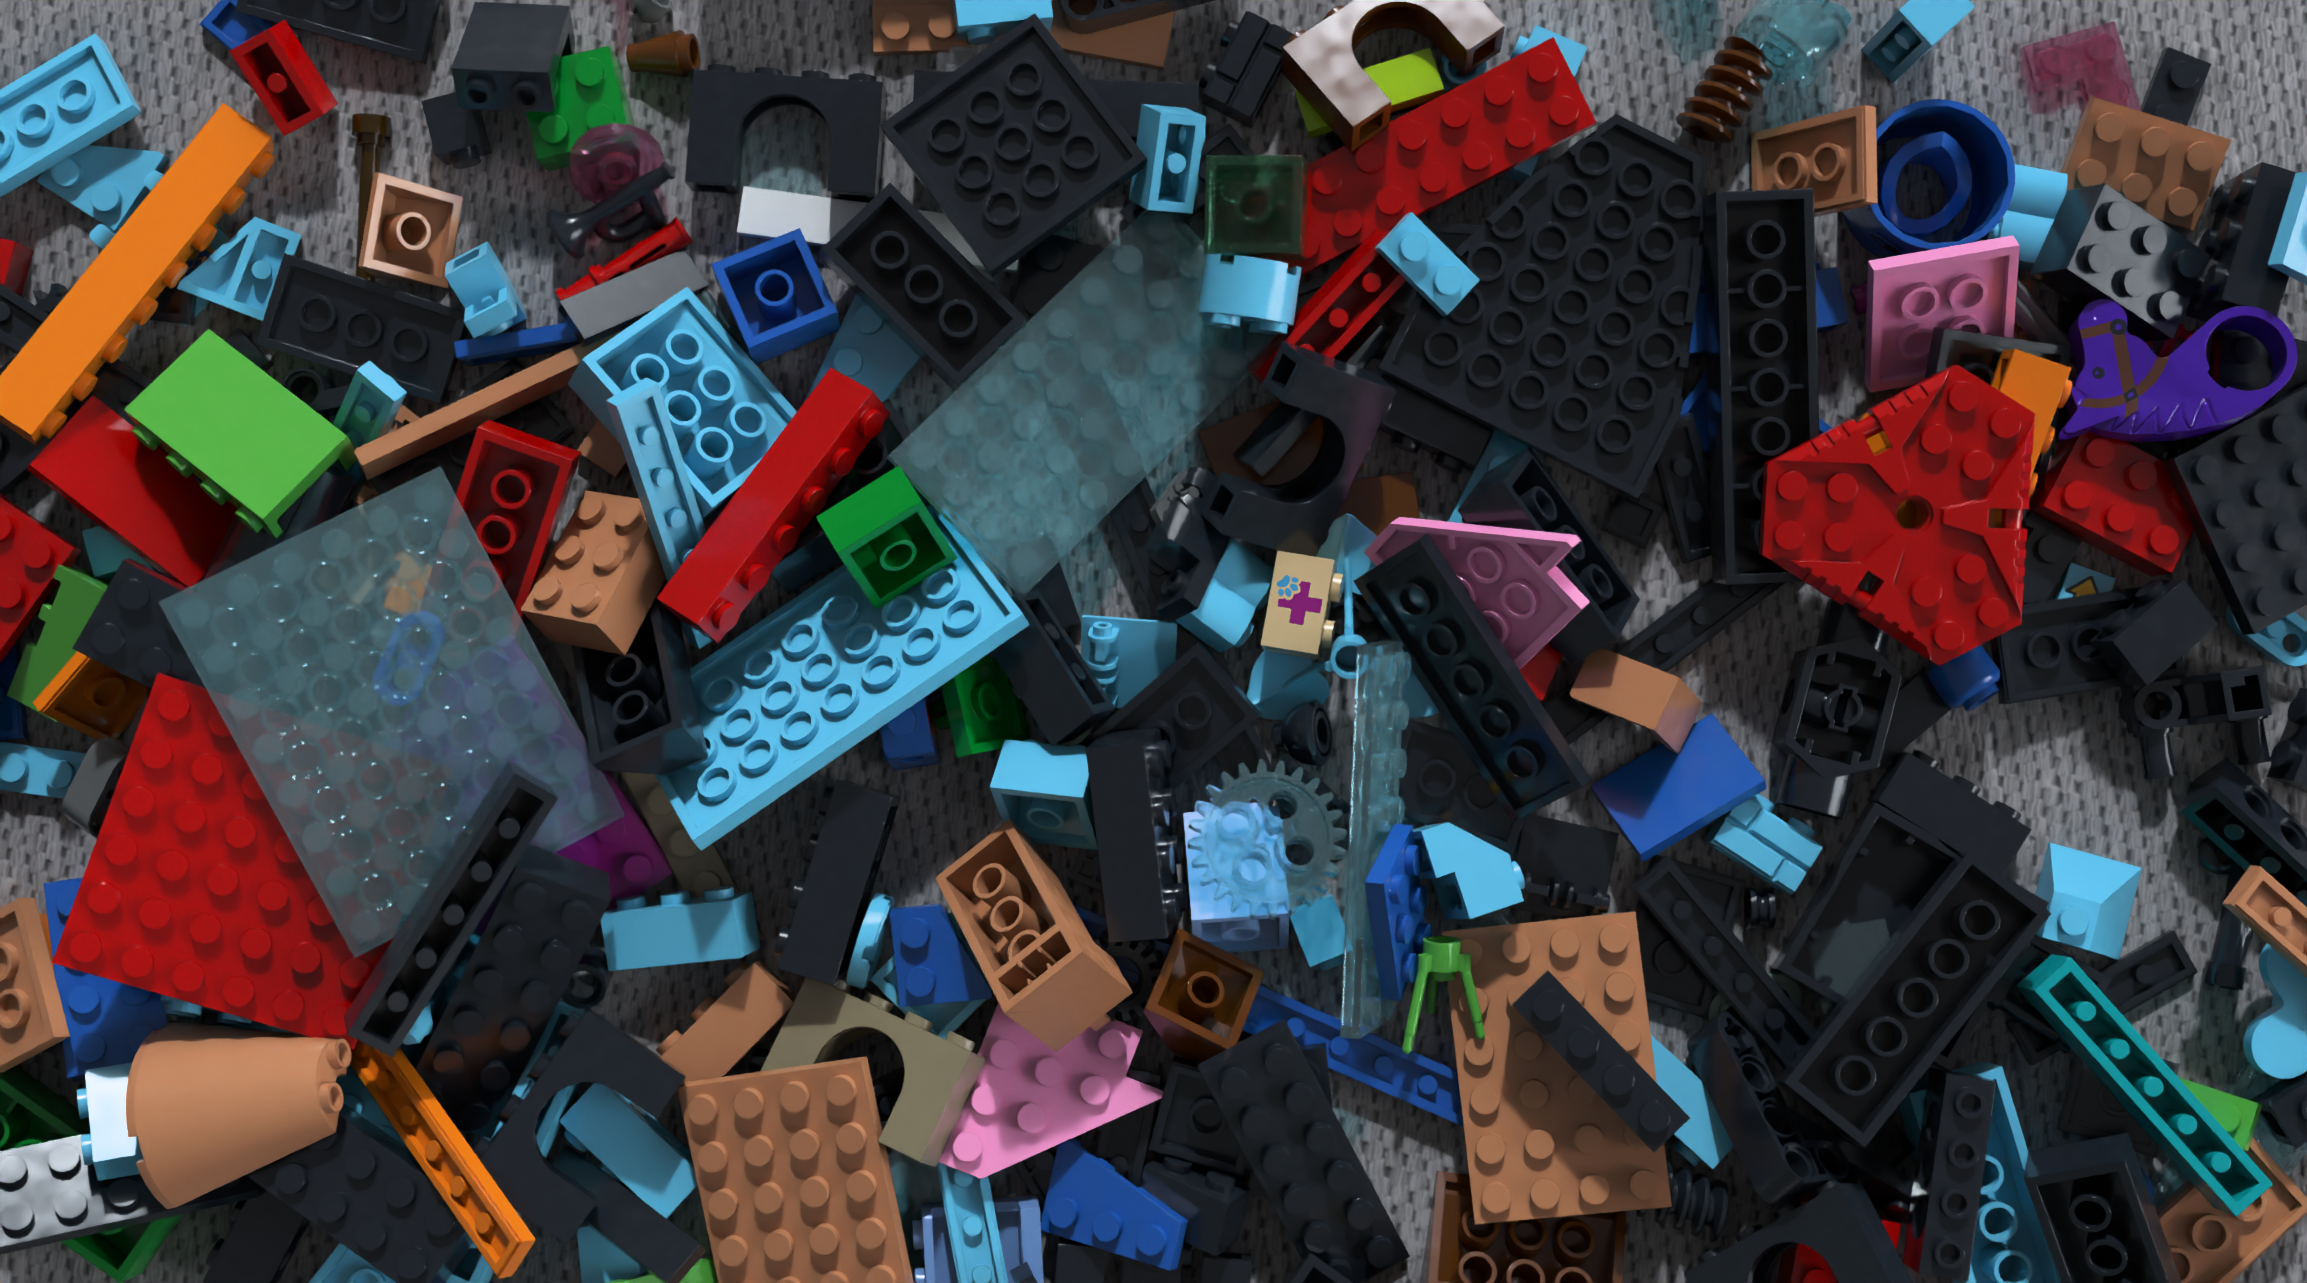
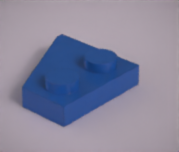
M941 904L892 908L889 911L900 1007L992 999L995 996L989 983L972 959V952L965 941L956 934L953 929V922Z

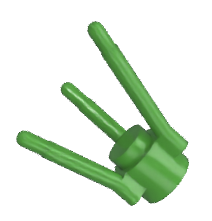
M1439 935L1427 936L1422 939V954H1418V972L1402 1045V1051L1405 1054H1409L1412 1050L1427 979L1426 1012L1433 1014L1436 1010L1439 981L1455 980L1457 971H1460L1476 1038L1479 1040L1485 1038L1482 1015L1471 973V954L1461 952V939L1457 937Z

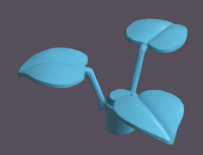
M1343 514L1333 521L1328 531V538L1321 545L1316 557L1335 560L1337 565L1336 573L1344 574L1342 593L1344 592V635L1339 636L1334 641L1329 661H1318L1314 664L1312 659L1263 651L1252 668L1246 696L1261 712V718L1284 720L1289 711L1305 701L1315 699L1322 705L1325 703L1329 696L1330 687L1326 678L1318 671H1334L1342 678L1355 679L1363 675L1367 669L1374 670L1376 667L1385 666L1388 669L1381 676L1380 692L1385 704L1392 711L1411 718L1427 717L1440 713L1398 648L1395 651L1394 660L1387 657L1371 658L1367 642L1361 636L1354 634L1352 592L1362 594L1353 581L1376 566L1364 551L1377 536L1352 514Z

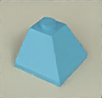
M2048 843L2035 895L2049 902L2046 909L2052 914L2040 927L2036 935L2050 942L2119 960L2142 868Z

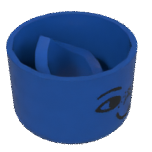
M1929 99L1918 101L1899 109L1876 128L1877 146L1896 137H1920L1903 145L1877 169L1878 204L1842 211L1849 230L1868 252L1881 259L1972 243L1984 237L2000 222L2013 196L2015 165L2006 138L1986 115L1961 102L1946 99ZM1920 163L1931 167L1940 175L1945 186V199L1941 209L1936 214L1927 219L1914 220L1905 216L1898 208L1895 192L1902 167L1908 164ZM1971 193L1972 206L1965 226L1951 242L1928 243L1917 239L1933 234L1946 226L1963 209Z

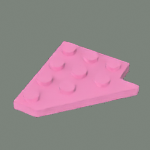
M1398 517L1364 551L1377 566L1429 533L1519 670L1590 603L1556 566L1581 541L1577 535Z
M998 1002L978 1055L986 1058V1061L939 1162L982 1179L1161 1099L1164 1091L1126 1076L1143 1030L1116 1019L1115 1021L1110 1020L1098 1031L1088 1027L1059 1051L1055 1052L1005 1015Z

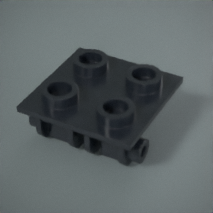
M1532 814L1526 815L1515 859L1524 877L1525 887L1521 889L1524 901L1508 907L1561 919L1606 914L1610 904V895L1607 894L1619 833Z

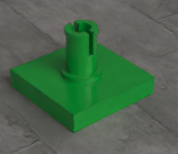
M989 654L943 684L941 689L944 699H938L931 705L932 714L947 711V715L933 718V722L941 730L951 729L957 758L1000 750L1005 739L1016 741L1030 739L1021 699L1016 697L1011 691L1007 675L998 661Z

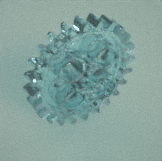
M1259 759L1256 773L1251 774L1245 764L1240 763L1238 779L1234 780L1228 773L1222 772L1220 776L1223 786L1222 790L1210 784L1206 786L1205 793L1212 802L1196 801L1194 809L1204 819H1192L1189 821L1188 828L1201 835L1188 840L1187 848L1201 851L1202 854L1192 860L1191 866L1192 868H1207V872L1201 878L1200 884L1201 886H1206L1216 882L1218 887L1213 898L1215 901L1222 899L1227 894L1233 897L1230 908L1232 912H1235L1244 902L1249 904V916L1253 919L1260 906L1266 907L1270 920L1275 919L1278 906L1283 905L1289 915L1293 916L1297 909V899H1300L1310 908L1315 902L1311 889L1313 888L1320 893L1326 894L1330 887L1322 876L1337 878L1340 869L1330 862V859H1343L1346 855V850L1334 845V842L1344 839L1347 835V830L1334 828L1332 825L1342 817L1343 812L1342 810H1327L1326 807L1334 795L1332 792L1321 796L1315 793L1320 782L1318 777L1311 780L1308 784L1301 782L1303 775L1302 767H1298L1292 776L1285 775L1284 761H1279L1274 772H1268L1264 760ZM1251 799H1256L1259 803L1266 833L1269 836L1277 835L1278 837L1274 843L1273 852L1285 876L1282 880H1278L1275 876L1272 859L1266 843H1256L1261 827L1249 804ZM1274 799H1286L1294 807L1295 814L1288 819L1276 818L1270 812L1268 804ZM1235 813L1242 815L1246 818L1249 829L1243 834H1230L1223 826L1222 820L1224 817ZM1296 843L1304 845L1311 854V861L1305 865L1291 863L1285 854L1286 847ZM1246 859L1257 860L1265 868V876L1258 881L1247 880L1239 872V864Z

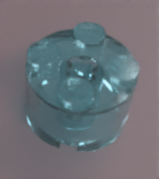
M1757 0L1736 27L1734 35L1736 37L1742 36L1743 39L1754 44L1765 55V65L1773 73L1771 79L1782 85L1787 79L1799 81L1795 88L1804 89L1814 83L1845 43L1848 36L1847 26L1852 19L1850 13L1843 6L1831 3L1829 0Z

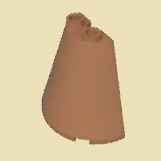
M192 1021L172 1022L162 1029L153 1030L136 1052L130 1068L126 1089L128 1138L138 1137L144 1159L136 1162V1165L153 1196L166 1209L176 1208L336 1133L339 1111L344 1103L343 1092L340 1085L336 1083V1079L339 1076L346 1075L347 1067L351 1062V1049L348 1042L343 1038H312L301 1034Z

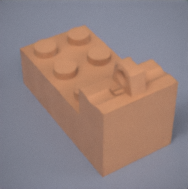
M1010 819L935 877L1004 1014L1055 1052L1059 1051L1088 1027L1098 1031L1111 1020L1107 1012L1133 993L1114 958L1092 940L1041 846Z

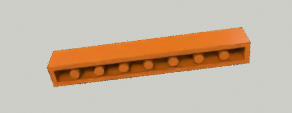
M222 103L0 375V422L36 446L39 445L44 437L52 439L61 430L67 420V415L64 412L75 399L82 401L90 394L98 381V377L95 374L105 361L113 363L119 358L128 344V339L125 337L134 325L138 323L142 326L152 317L158 307V302L155 299L166 286L172 289L180 282L188 269V265L185 264L188 258L196 249L200 252L204 251L214 239L217 233V228L214 227L225 213L232 215L238 210L247 194L244 189L254 177L261 179L270 170L275 161V156L272 155L274 148L271 135L225 103Z

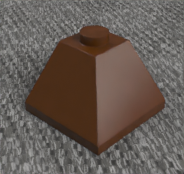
M1178 928L1143 1013L1172 1052L1186 1059L1202 1063L1237 1044L1265 971Z

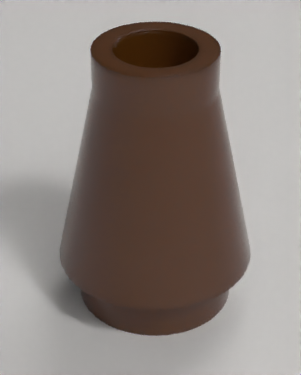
M682 30L640 43L628 44L626 51L627 63L632 72H649L686 78L689 72H693L694 69L699 70L701 57L697 38L694 34H685Z

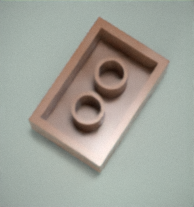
M587 490L584 492L521 608L525 616L550 641L626 655L666 578L640 499Z

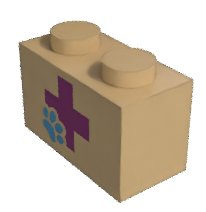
M1277 551L1261 639V646L1264 651L1321 660L1323 649L1331 650L1336 621L1328 620L1331 602H1340L1344 574L1336 573L1337 565L1335 560Z

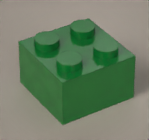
M606 46L561 57L553 81L556 99L554 111H526L537 160L548 171H553L640 150L620 61L611 48Z
M899 465L816 517L837 554L875 609H878L957 559L954 551Z

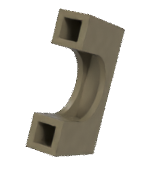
M806 977L761 1071L836 1061L848 1045L861 1037L872 1034H885L889 1036L901 1052L905 1075L901 1093L878 1142L921 1163L936 1167L984 1066L986 1058L972 1052L975 1042L950 1030L945 1039L931 1033L934 1023L908 1011L904 1020L890 1014L893 1004L869 992L866 993L864 1000L850 995L849 993L853 986L846 984L841 979L838 984L833 986Z

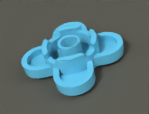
M2266 943L2260 954L2259 970L2264 983L2274 998L2272 1000V1007L2257 1016L2247 1027L2243 1040L2244 1052L2250 1064L2262 1074L2280 1079H2290L2307 1071V978Z

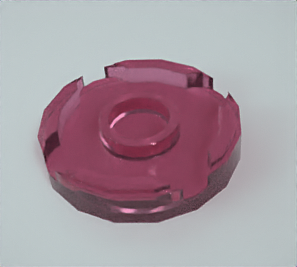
M610 123L594 127L577 139L570 150L569 176L575 190L586 200L597 204L598 200L602 201L645 173L661 167V163L665 162V157L659 142L647 131L629 124ZM639 201L635 202L630 206L638 205Z

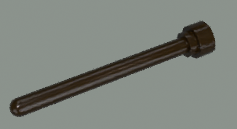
M360 113L352 115L351 133L352 136L356 137V145L361 146L356 276L375 282V277L358 267L373 175L375 172H379L380 148H384L386 139L391 138V118L378 114Z

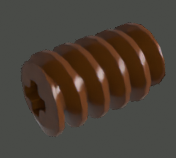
M1736 36L1726 38L1723 43L1724 49L1719 50L1714 57V65L1709 66L1704 73L1705 81L1699 82L1695 87V97H1690L1684 104L1685 112L1679 113L1676 117L1677 124L1699 139L1710 142L1717 140L1723 143H1730L1734 137L1725 126L1729 125L1740 128L1743 124L1742 118L1735 110L1750 112L1753 108L1752 102L1745 94L1760 96L1764 91L1755 78L1769 81L1773 76L1772 70L1765 65V55L1749 41Z

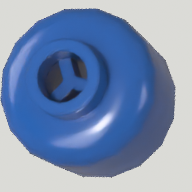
M1982 645L1940 666L1932 663L1927 670L1929 682L1949 708L1963 707L1966 712H1969L1988 701L1999 691L1996 684L2000 679L2001 672Z

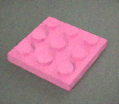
M2013 235L1868 261L1865 384L1870 393L1916 385L1925 379L1934 327L2013 338L2020 248Z

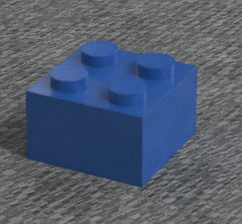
M800 228L711 264L717 285L748 355L756 365L833 334L841 328L838 311Z

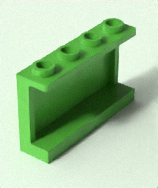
M209 328L124 409L136 425L131 432L140 442L152 451L160 446L168 453L165 457L167 462L181 475L189 478L194 473L203 481L199 486L215 502L222 506L228 500L238 508L234 514L249 529L258 533L263 528L274 538H277L283 532L277 523L278 518L334 462L347 471L357 461L354 453L355 448L346 434Z

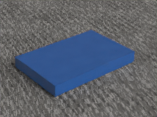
M1713 713L1692 725L1678 754L1668 750L1661 743L1590 786L1598 802L1642 862L1647 861L1767 789L1765 779Z

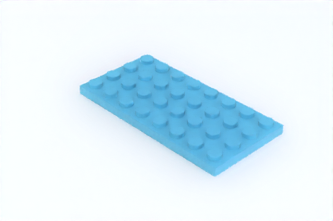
M938 501L927 507V510L957 556L956 560L878 609L874 608L844 564L690 669L708 757L666 775L655 776L692 841L701 851L1030 625L1023 613Z

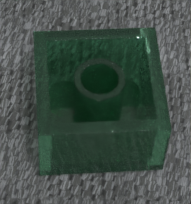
M1206 155L1204 253L1206 255L1221 254L1220 260H1234V255L1268 260H1306L1308 163L1304 156Z

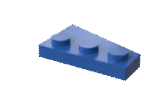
M1075 1138L1058 1144L1041 1218V1230L1169 1271L1177 1269L1188 1220L1143 1187H1136L1115 1171L1116 1168L1102 1158L1098 1159L1080 1146L1081 1143Z

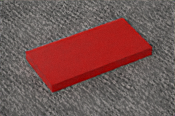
M92 395L26 469L164 576L192 590L208 571L235 517L234 512L237 508L228 501L222 506L215 502L202 490L194 474L189 478L181 475L167 462L165 457L168 454L160 447H157L154 451L147 448L133 435L131 430L134 427Z

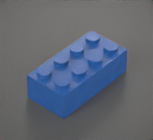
M83 877L44 883L52 958H54ZM53 963L55 979L70 1037L63 1040L67 1078L72 1082L86 1080L85 1070L132 1063L136 1052L145 1038L153 1030L162 1029L170 1023L169 1015L166 1014L168 1004L160 1001L161 994Z

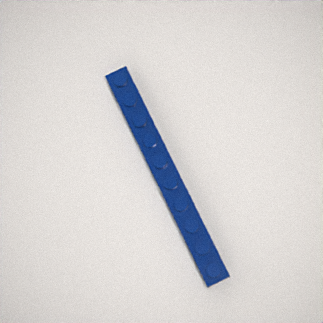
M1072 902L1091 938L1094 936L1098 938L1102 931L1108 929L1105 916ZM1152 939L1156 943L1155 950H1161L1164 957L1163 964L1170 945L1160 940ZM1115 957L1114 960L1123 977L1137 984L1139 972L1136 965L1127 958ZM1261 984L1259 985L1243 1026V1031L1254 1035L1285 1019L1298 1045L1326 1043L1328 1068L1458 1125H1464L1457 1070L1412 1050L1409 1054H1405L1402 1051V1046Z

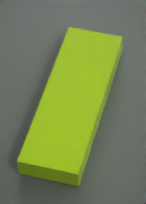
M1430 48L1363 69L1391 100L1390 113L1433 100L1444 94V87ZM1294 90L1309 139L1332 132V129L1297 90Z

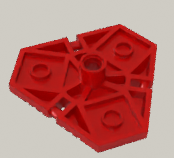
M1952 365L1867 410L1870 416L1856 423L1854 419H1848L1764 463L1759 554L1840 605H1843L1845 602L1858 609L1855 615L1938 666L2021 625L2023 576H2025L2024 560L2026 559L2025 544L2028 530L2022 528L2023 509H2029L2035 413L1959 365ZM1879 433L1886 447L1873 453L1866 439ZM1910 500L1916 506V519L1910 526L1902 527L1897 521V509L1902 502ZM1989 508L2002 509L2001 527H1988ZM1866 573L1878 579L1869 593L1858 586Z

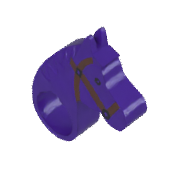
M2111 299L2092 301L2084 307L2069 328V340L2076 363V377L2072 382V389L2065 403L2070 419L2059 432L2057 439L2065 441L2092 432L2106 438L2122 441H2178L2202 437L2229 428L2252 415L2290 380L2297 363V347L2294 337L2285 323L2274 314L2257 307L2238 306L2219 312L2172 354L2165 358H2160L2153 353L2142 339L2128 333L2127 315L2117 302ZM2238 330L2258 339L2267 349L2272 363V374L2267 387L2245 391L2229 386L2225 389L2218 385L2208 373L2210 367L2206 357V346L2209 336L2219 331Z

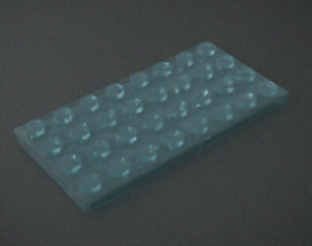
M1147 209L1142 212L886 457L895 467L898 465L901 467L910 483L1016 593L1022 592L1025 596L1250 374L1245 368L1275 337L1250 333V323H1240V327L1231 326V329L1202 325L1204 316L1198 314L1205 258L1207 254L1214 253L1176 212Z

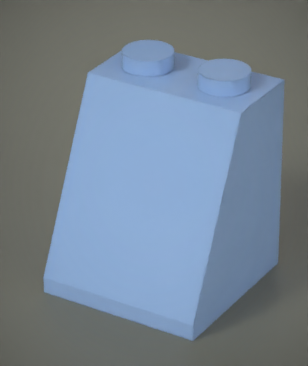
M1249 803L1243 805L1240 809L1220 810L1214 806H1204L1195 809L1193 812L1183 813L1192 935L1228 953L1288 948L1290 913L1279 806Z

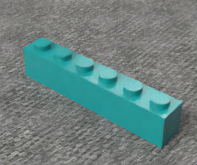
M2051 954L2016 986L2213 1208L2237 1217L2273 1185L2269 1178L2071 957Z

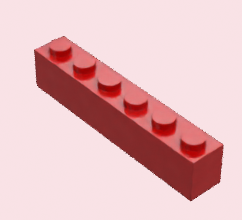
M830 367L657 596V599L678 619L719 644L725 634L737 624L740 614L754 595L766 585L769 575L784 555L793 549L797 543L798 536L813 516L823 509L828 496L843 476L852 470L856 459L869 441L881 431L884 421L890 413L876 394L869 388Z

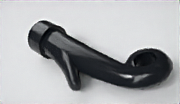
M2206 836L2201 842L2199 858L2203 867L2209 872L2221 875L2229 874L2225 900L2246 871L2230 857L2222 863L2219 862L2216 857V851L2219 847ZM2224 905L2221 911L2211 959L2206 961L2203 984L2211 986L2220 985V988L2243 991L2247 970L2243 965L2254 931Z

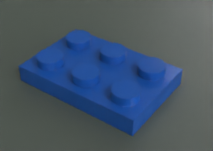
M1393 825L1365 880L1381 999L1400 1001L1408 983L1415 981L1418 972V954H1422V939L1432 936V926L1430 923H1426L1424 914L1427 904V888L1425 885H1421L1419 876L1422 865V849L1420 846L1415 845L1413 825Z

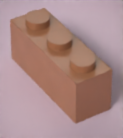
M761 960L754 962L751 966L745 961L737 966L724 980V983L729 988L717 1000L711 995L708 996L690 1014L695 1023L683 1035L675 1030L656 1049L663 1059L685 1074L686 1078L681 1085L684 1082L725 1077L790 1011L797 995Z

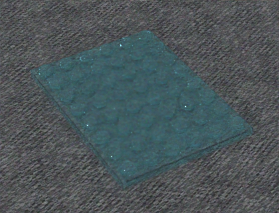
M441 466L158 602L354 958L396 936L508 761L551 785L558 796L557 802L533 837L530 845L556 853L625 816L602 770H597L592 765L589 746Z

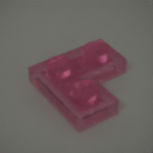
M2115 21L2029 44L2020 49L2033 94L2078 82L2085 107L2090 96L2141 111Z

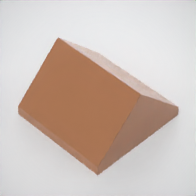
M375 172L358 267L377 279L448 289L449 282L445 278V266L454 256L463 197Z

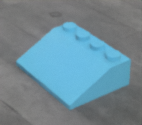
M686 287L584 357L567 384L620 443L606 400L645 378L658 383L704 523L728 504L797 411L693 292Z

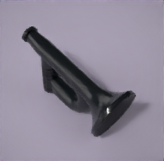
M663 162L661 167L645 173L585 211L564 213L555 209L549 210L547 212L548 223L561 246L569 255L577 260L585 256V243L592 231L604 241L623 243L635 238L649 228L652 230L661 229L667 224V220L655 190L668 179H674V172L666 162ZM639 201L642 211L622 223L612 224L610 222L614 215Z

